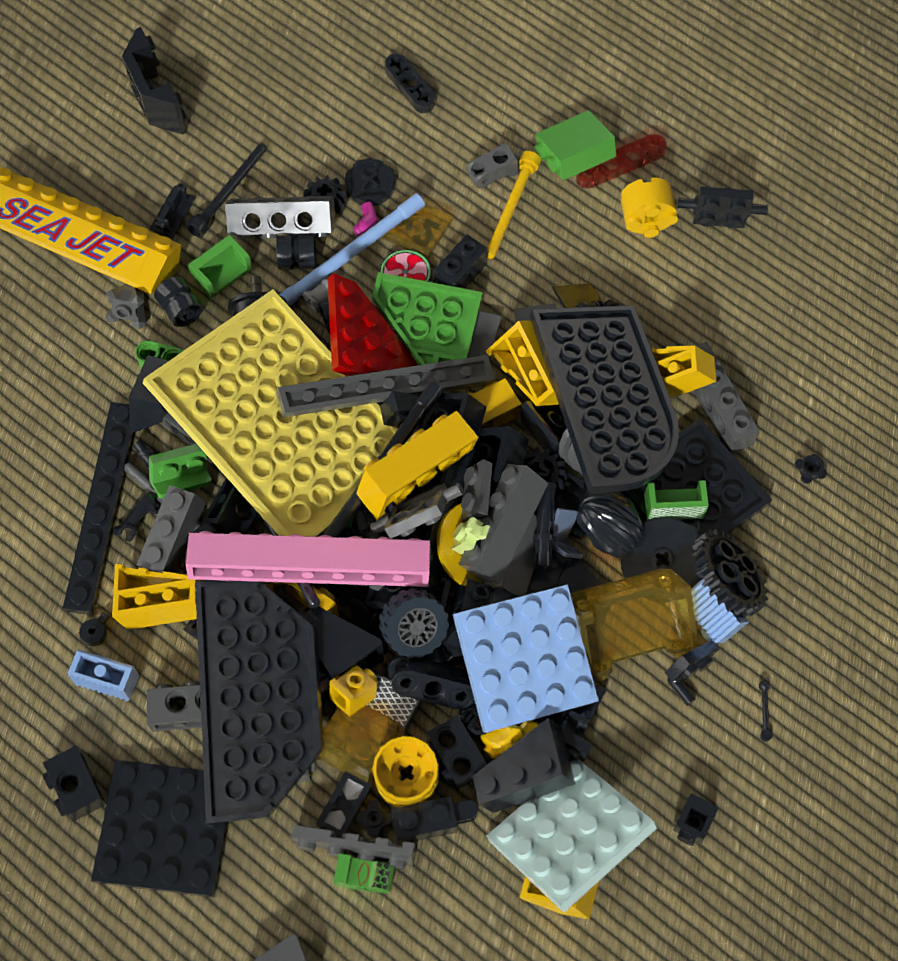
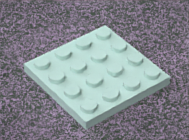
M579 759L570 762L575 785L524 802L487 835L490 843L563 912L569 909L657 829L651 818Z

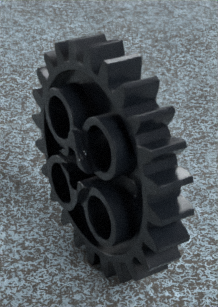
M710 529L695 540L696 543L692 545L695 551L691 555L696 559L693 565L700 570L696 574L699 577H703L704 582L702 585L710 588V596H717L719 605L725 603L728 612L733 609L736 616L742 614L743 617L752 616L766 606L765 602L769 598L765 594L769 590L764 584L767 583V580L760 576L763 570L756 567L758 561L751 559L750 550L745 551L742 542L737 544L733 535L728 538L725 531L720 533L718 529L714 531Z

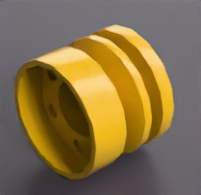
M402 736L388 741L380 748L374 759L373 774L378 792L387 803L396 808L428 801L436 790L438 783V764L434 752L425 742L415 737ZM403 770L407 773L409 770H412L413 779L410 781L406 778L404 781H401L400 772Z

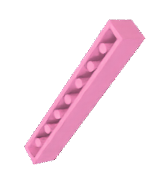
M202 531L199 533H189L186 569L188 579L428 587L430 541H422L417 538L392 540L388 537L362 539L358 536L333 538L328 535L303 537L298 534L273 536L268 533L243 535L238 532L213 534Z

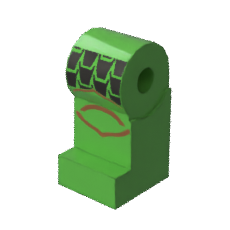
M339 853L334 885L336 887L366 892L391 893L395 867Z

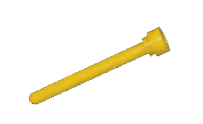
M524 151L519 160L521 171L488 245V259H493L496 256L530 174L538 170L541 157L535 152Z

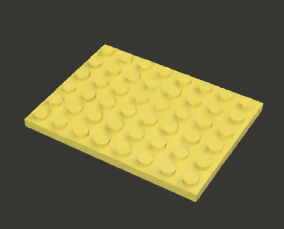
M273 289L143 380V384L279 536L298 534L303 537H318L326 531L360 483L366 464L378 458L398 430L397 427L383 424L381 409L377 403L283 418L276 394L278 387L347 376L332 371L331 352Z

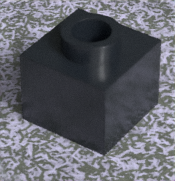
M393 391L380 406L383 424L399 428L415 406L418 395Z

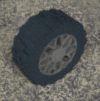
M410 588L407 591H400L395 596L393 595L390 601L385 603L383 612L380 613L379 617L381 620L379 628L385 641L399 655L407 656V658H421L426 654H431L435 648L442 644V640L447 635L446 631L449 628V622L447 621L448 615L444 607L432 594H428L422 589Z

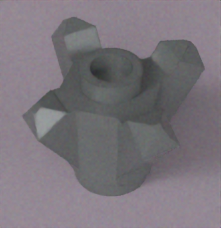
M125 283L121 287L106 292L105 295L112 304V308L105 315L107 321L117 322L119 318L132 321V326L141 329L146 324L143 306L144 291Z

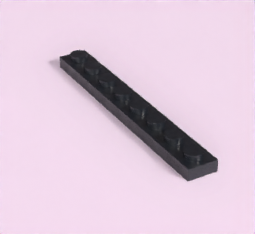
M110 403L63 604L65 612L85 615L94 614L124 481V465L128 462L134 432L130 431L129 404Z

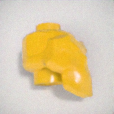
M526 721L522 724L519 723L481 734L480 739L485 745L483 752L494 760L539 724L533 721Z

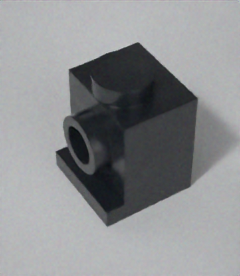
M691 793L673 828V831L678 833L677 839L690 846H693L695 842L701 844L719 807ZM688 820H695L698 823V828L695 829L689 826Z

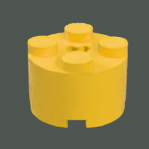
M651 178L652 182L643 183V180L640 179L630 183L622 190L621 206L627 230L644 234L646 238H652L657 236L659 231L678 221L671 185L662 178Z

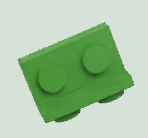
M197 444L149 456V481L159 498L165 497L169 485L185 491H191L212 484V478L206 470V454Z

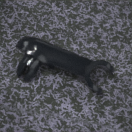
M152 492L141 494L121 525L114 527L113 534L120 536L123 530H125V540L131 542L136 534L135 526L140 519L148 512L158 514L159 511L155 508L160 509L161 506L154 502L155 494Z

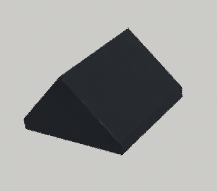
M525 401L522 405L521 423L544 451L549 448L551 455L559 454V443L567 429L559 404L536 406L532 401Z

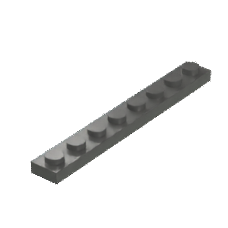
M488 355L282 386L277 388L276 394L282 416L285 418L384 402L393 391L420 396L430 381L440 385L444 392L488 385L495 381Z

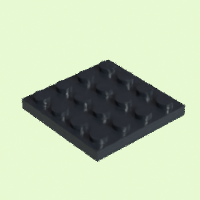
M701 418L679 432L678 444L671 461L665 470L651 481L654 482L655 490L695 489L699 480L706 481L709 506L704 518L679 520L694 529L699 537L710 529L711 531L718 529L720 533L725 531L728 535L772 502L767 493ZM647 484L628 491H621L630 498L636 510L647 521L644 496Z
M115 760L91 882L214 898L227 822L206 823L204 770Z

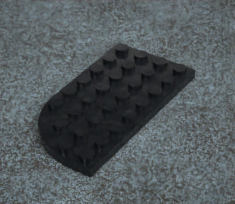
M606 306L532 309L529 317L589 494L628 491L654 480L665 470L675 453L679 438V426L674 407L635 307Z

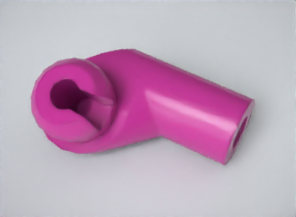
M371 202L361 205L363 218L353 229L358 237L378 223L374 205Z

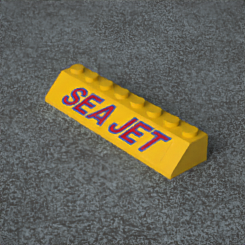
M0 167V229L149 294H152L163 281L172 277L178 271L181 244L172 241L168 237L153 233L145 227L137 226L125 221L121 217L102 211L98 207L81 202L75 197L60 193L54 188L39 184L31 178L16 174L10 169Z

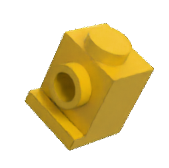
M356 665L337 680L333 678L330 681V700L349 717L377 697V678L368 668L362 670Z

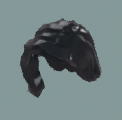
M586 489L579 503L580 511L576 516L579 527L588 535L593 546L604 554H610L615 558L626 556L632 550V547H635L637 542L641 541L644 537V526L633 502L628 496L620 492L589 494L588 489Z

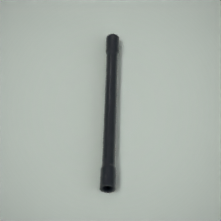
M432 381L429 382L416 400L413 409L378 456L379 460L387 456V452L393 446L399 443L403 446L426 413L432 409L444 392L440 385ZM359 484L323 535L339 538L363 504L356 494Z

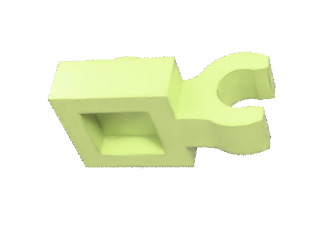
M469 518L468 521L460 523L453 533L455 541L451 549L459 554L473 549L477 540L486 538L490 526H483V522L476 518Z

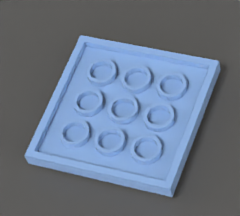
M568 585L453 614L484 733L598 701Z

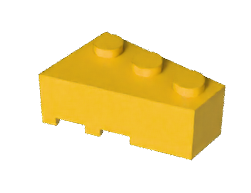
M668 346L666 349L650 347L670 399L716 382L714 356L697 346Z
M115 564L112 617L127 630L197 619L195 582L199 580L188 579V575L164 571L163 573L149 571L146 568L133 569L121 564Z

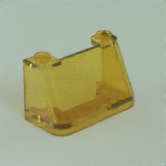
M654 570L570 594L591 675L595 681L606 679L613 671L612 663L661 649H665L668 653L673 654L674 657H681L699 647L691 587L673 570Z

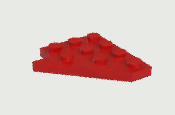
M333 273L328 278L332 371L345 376H354L418 366L355 281Z

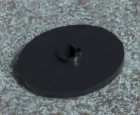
M655 518L642 523L644 526V537L641 541L637 542L635 547H632V550L626 556L624 555L621 558L623 576L630 588L648 601L655 603L679 601L681 597L703 579V577L697 576L696 573L700 570L693 565L696 559L691 555L695 551L692 545L696 543L695 540L699 535L689 525L677 519ZM669 554L668 560L670 565L658 567L659 560L657 556Z

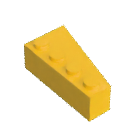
M457 411L449 416L444 414L436 419L428 430H418L411 436L410 441L403 446L399 443L393 446L387 452V456L381 460L375 458L366 464L356 494L376 520H379L386 514L384 512L385 508L394 501L396 505H399L407 499L406 496L414 489L416 484L422 488L430 482L437 474L436 469L439 468L443 472L473 449L478 436Z

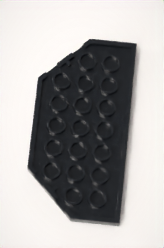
M261 581L195 582L206 823L214 824L269 818L324 750L316 627Z

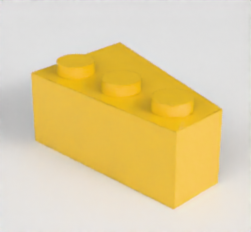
M518 321L486 350V353L489 356H494L501 363L500 368L505 373H510L517 381L516 385L536 406L558 405L559 403L531 321Z

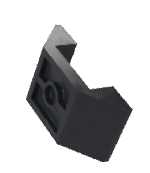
M142 27L136 28L122 54L131 89L149 125L181 135L185 134L184 123L188 120L182 108L184 106L182 98L178 91H173L170 83L155 89L153 88L150 80L159 77L156 67L160 66L158 58L153 51L156 48L151 36H146Z

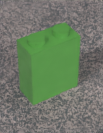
M589 110L536 133L537 145H535V152L541 157V160L543 159L548 164L550 171L556 173L562 181L616 157L615 136Z

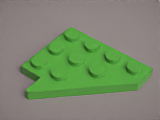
M378 272L372 300L418 365L468 358L483 292Z

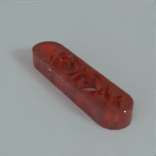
M651 134L616 149V157L606 161L613 162L617 166L616 169H605L603 164L606 162H603L577 174L576 182L582 188H593L659 160L665 154L666 140L659 134ZM633 152L639 156V159L632 161L627 159L625 155ZM583 173H586L587 175H592V178H589L588 176H583Z

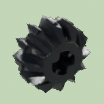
M328 174L325 179H320L316 176L315 182L308 181L307 189L303 192V197L334 196L335 212L343 213L344 205L347 203L344 184H340L337 177L330 180Z

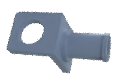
M558 508L554 519L553 530L556 543L553 544V549L565 557L582 559L583 554L566 542L578 512L574 509Z

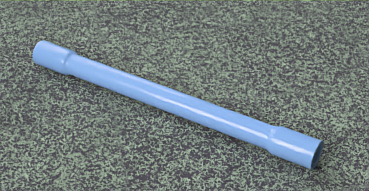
M415 193L400 204L396 210L279 295L286 299L287 305L290 307L299 300L303 292L312 289L400 222L408 219L425 206L423 199Z

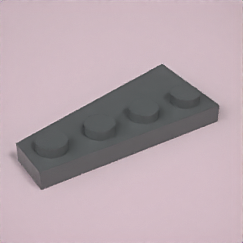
M297 825L293 827L291 838L293 843L298 844L297 848L314 852L317 847L327 849V854L338 857L339 853L345 855L347 853L357 855V858L375 862L377 859L387 861L395 869L404 870L406 865L413 867L415 858L414 843L403 842V847L400 848L396 847V844L391 843L389 839L376 838V840H372V843H367L365 838L356 834L347 833L342 834L341 838H335L336 833L330 830Z

